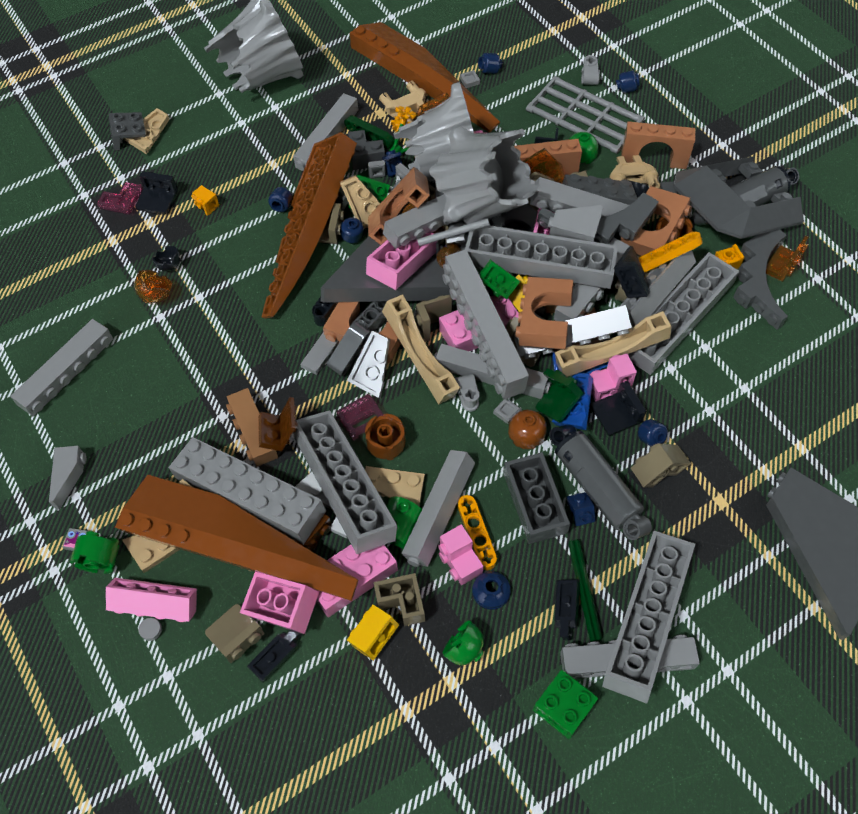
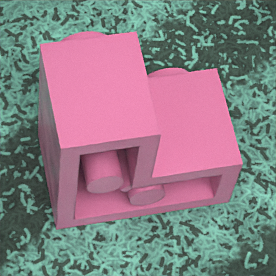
M628 354L613 356L609 359L607 369L595 370L590 374L593 377L591 394L595 402L616 394L620 383L628 381L632 387L637 371Z
M462 524L441 535L440 545H438L440 559L444 564L447 563L451 568L449 572L455 581L458 580L461 586L483 573V565L472 549L473 541Z

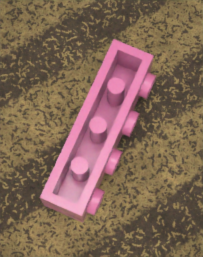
M114 578L106 586V610L114 611L118 614L130 613L136 616H151L157 619H173L178 622H189L196 613V588Z

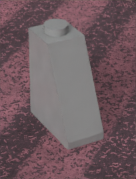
M595 205L556 210L554 217L550 216L548 227L551 228L549 235L594 242L604 206Z

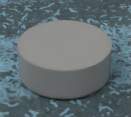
M147 618L139 625V634L147 641L157 639L162 632V626L155 618Z

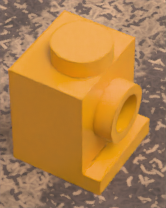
M202 185L193 191L191 195L192 199H194V204L199 209H203L207 216L220 206L216 194Z
M736 244L715 253L716 257L736 269L740 268L744 259L742 252Z

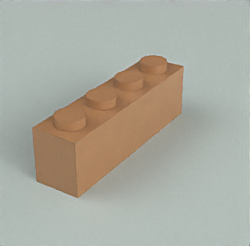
M246 388L226 396L229 404H226L227 410L230 415L234 414L235 419L232 420L236 430L240 429L242 432L239 435L243 446L247 445L249 450H246L249 461L254 460L256 467L277 459L276 450L259 447V411L249 389Z

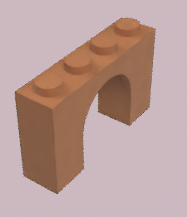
M627 122L621 156H624L626 163L634 162L632 159L633 155H639L643 146L652 142H663L672 148L670 168L686 169L695 143V128Z
M579 139L514 146L520 150V160L527 163L530 170L541 161L556 160L559 162L558 173L560 177L564 178L565 174L570 175L579 171L582 154Z
M413 167L369 215L368 236L380 245L387 240L383 235L386 221L396 217L408 202L419 208L430 196L428 179L418 169Z
M650 186L646 194L659 201L654 214L664 217L669 223L657 231L641 229L633 241L622 237L621 241L629 246H633L636 254L643 256L675 240L678 229H682L685 216H689L692 209L689 197Z
M528 277L527 284L523 285V295H525V298H521L520 309H523V311L518 314L520 326L516 327V338H519V346L566 349L568 322L543 320L537 317L534 311L546 305L571 306L573 280Z
M338 302L323 327L327 340L332 342L338 340L340 343L346 331L360 313L359 302ZM387 321L379 334L390 339L387 363H391L401 342Z

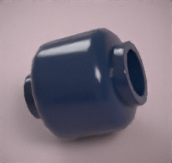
M484 53L478 60V67L484 74H496L502 67V60L496 53Z
M633 70L620 73L619 79L616 80L617 89H621L623 94L636 91L637 86H640L638 73H635Z
M277 187L269 196L268 202L274 211L285 212L290 207L293 196L288 189Z
M353 217L345 219L341 225L343 240L351 244L359 242L363 237L364 228L362 222Z
M652 419L645 420L638 430L639 439L650 447L657 443L664 444L668 436L666 426Z

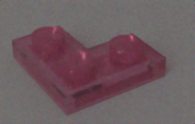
M125 182L119 194L104 191L97 205L101 209L130 214L143 188L139 184Z

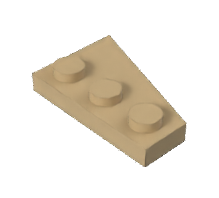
M156 108L143 119L146 137L124 138V141L143 153L148 154L170 120L168 114Z
M355 175L341 181L340 184L355 218L362 222L365 229L368 227L369 215L379 206L380 202Z
M366 466L365 471L379 495L388 498L392 496L402 497L420 507L425 474Z
M138 536L122 539L143 573H146L180 550Z

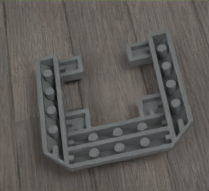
M755 156L676 172L673 188L680 195L689 197L690 205L716 231L742 239L799 225L804 222L801 197L792 198L791 194L782 192L773 195L771 198L773 203L755 206V203L750 200L744 201L725 183L727 176L743 174L746 178H751L763 172L753 162Z

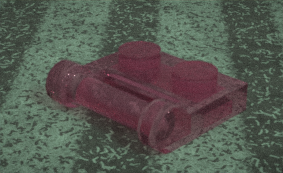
M370 394L336 411V415L352 440L357 439L358 435L365 432L368 422L355 429L353 425L373 414L377 417L383 416V413Z

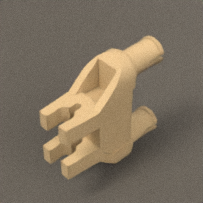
M414 81L408 82L406 88L411 93L396 100H392L388 93L380 95L379 100L385 105V111L394 118L397 116L398 113L395 111V108L398 106H402L404 109L410 107L411 111L416 112L419 116L429 110L425 105L426 91L419 88ZM411 118L407 119V122L414 121V119Z
M633 155L632 159L634 162L626 163L624 156L617 157L618 165L612 171L611 179L619 181L630 180L646 183L649 187L660 188V183L657 180V170L652 165L643 162L640 155Z

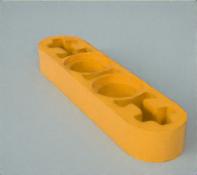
M690 232L639 257L638 259L644 272L697 248L702 244L700 232Z
M464 495L458 501L461 519L466 532L473 541L472 549L482 563L483 570H491L496 565V553L476 500L470 495ZM464 502H467L468 504H471V505H470V511H471L470 514H468V510H467L466 506H464ZM470 519H477L479 525L474 528L470 527L468 521ZM477 537H483L486 543L483 546H479L474 540ZM485 550L487 557L492 558L490 564H487L486 561H483V551Z

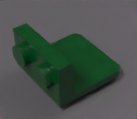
M547 368L543 374L552 385L548 393L544 394L535 408L549 418L561 422L583 395V391L577 386L578 382L571 376L565 377L559 370L553 371Z

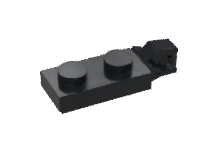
M578 579L557 580L554 621L556 622V627L560 628V637L563 640H572L573 628H577L580 588Z
M290 630L287 634L285 632L280 635L278 634L247 667L264 683L295 651L294 649L298 646L296 642L303 634Z

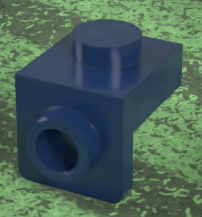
M391 150L386 152L387 156L382 157L385 161V169L388 176L395 175V166L402 163L400 158L401 152Z
M586 492L567 496V504L574 514L576 526L595 522L594 505Z

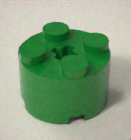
M87 531L86 535L77 537L70 563L75 562L74 567L87 572L97 573L99 569L104 570L103 574L111 573L119 551V540L111 537L106 539L99 537V534L96 532Z

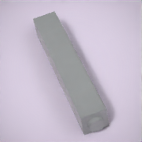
M342 94L294 154L295 168L304 171L313 145L343 131L346 127L344 120L350 115L354 116L358 111L357 98Z
M441 343L436 360L445 369L460 376L473 374L477 381L491 385L495 384L494 379L489 377L487 365L485 362H482L479 354ZM526 368L529 377L525 392L522 394L541 399L544 393H548L551 383L548 382V379L542 372Z
M450 450L402 551L407 562L414 567H419V565L428 567L440 541V536L447 526L475 464L467 452Z

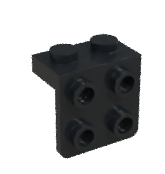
M141 171L139 177L144 188L135 204L136 209L163 215L167 214L178 191L174 177Z

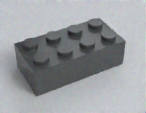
M565 174L563 180L564 185L627 205H631L638 199L632 183L628 180L619 181L611 178L602 179L594 176H579L577 174Z
M543 452L504 462L503 474L528 544L567 534L570 522Z

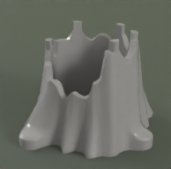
M250 0L244 10L228 26L208 42L209 45L204 47L206 53L219 49L216 61L218 63L227 62L228 69L223 72L226 78L231 74H241L239 80L232 85L235 90L239 89L241 93L291 76L300 79L304 76L301 70L303 65L270 0Z
M460 82L452 84L451 96L437 107L425 111L415 121L399 127V132L393 133L395 139H410L405 141L406 148H408L405 154L415 156V161L408 164L409 170L415 167L427 177L428 182L435 181L430 175L429 169L437 163L438 157L441 154H447L451 150V142L449 140L451 129L463 127L474 133Z
M463 127L451 129L449 132L450 152L441 154L438 157L437 163L429 169L430 175L436 181L437 191L444 193L446 196L443 216L447 222L453 223L463 219L466 224H470L487 218L491 220L493 217L500 216L501 213L527 204L529 202L528 198L542 190L540 184L535 185V181L529 178L531 173L530 167L527 163L520 160L521 152L513 146L515 140L525 135L523 129L476 134Z

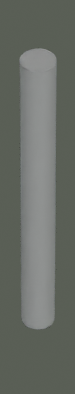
M487 218L417 239L419 246L489 226L490 223Z

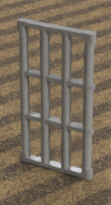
M554 76L526 107V111L535 113L555 123V125H560L574 133L588 132L592 134L594 129L619 140V144L615 145L592 134L599 145L610 149L611 152L616 154L622 148L625 135L599 123L602 120H606L625 130L627 123L609 115L610 110L638 123H643L645 117L589 93L585 89L583 90L563 81L557 76ZM556 84L578 94V96L574 99L551 87ZM548 93L569 103L570 106L565 108L543 96ZM587 98L606 108L602 112L581 102V100ZM539 102L563 114L558 118L535 107V105ZM578 107L598 118L593 121L572 110ZM569 116L590 127L586 131L564 119Z

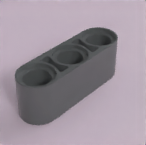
M387 301L372 302L355 321L370 332L376 331L387 320L382 312V307L385 306Z
M353 322L329 358L327 366L340 376H344L363 349L371 332L358 322Z

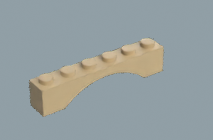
M403 294L388 300L382 312L437 403L441 404L453 398L459 391L460 386L452 373L436 360L426 346L416 325L412 309Z
M659 312L644 318L633 329H630L628 334L616 336L591 345H573L555 352L556 364L559 371L565 377L572 376L606 363L615 355L630 354L669 339L671 336V325L664 312Z

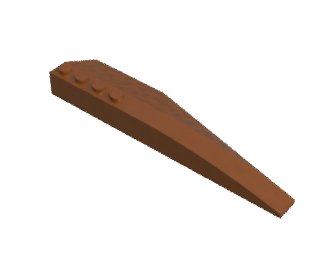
M382 22L359 25L350 32L352 49L406 82L414 81L419 88L426 91L427 95L440 103L451 96L452 84L459 82L426 48ZM461 84L471 122L490 133L500 124V121Z
M342 132L313 145L291 202L293 210L288 213L287 218L290 221L284 228L286 236L281 240L276 259L278 268H275L272 274L275 279L269 286L271 295L266 298L262 318L274 317L295 286L321 237L334 202L339 196L340 182L344 180L345 173L350 167L349 163L355 154L357 144Z
M151 475L145 477L125 504L115 528L128 534L250 571L303 584L317 591L352 601L359 581L222 496Z

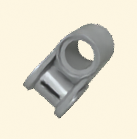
M588 55L584 58L581 83L582 85H598V60L595 56Z
M469 374L456 377L455 380L460 386L457 394L459 395L462 407L469 412L475 411L479 407V391L474 375Z

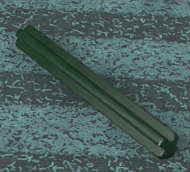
M571 540L568 546L575 577L580 582L579 594L589 639L591 642L601 641L602 635L579 540Z

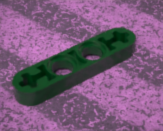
M353 115L344 120V124L350 132L364 130L366 140H383L384 149H389L394 144V138L391 134Z

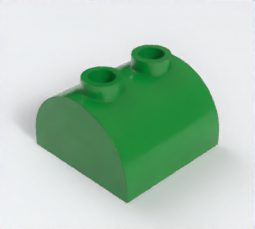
M392 496L386 507L397 524L396 540L390 544L404 549L422 508L410 500Z

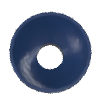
M484 572L473 583V598L484 609H499L510 598L509 582L506 577L498 572ZM490 581L496 582L498 585L497 591L489 592L486 589V584Z

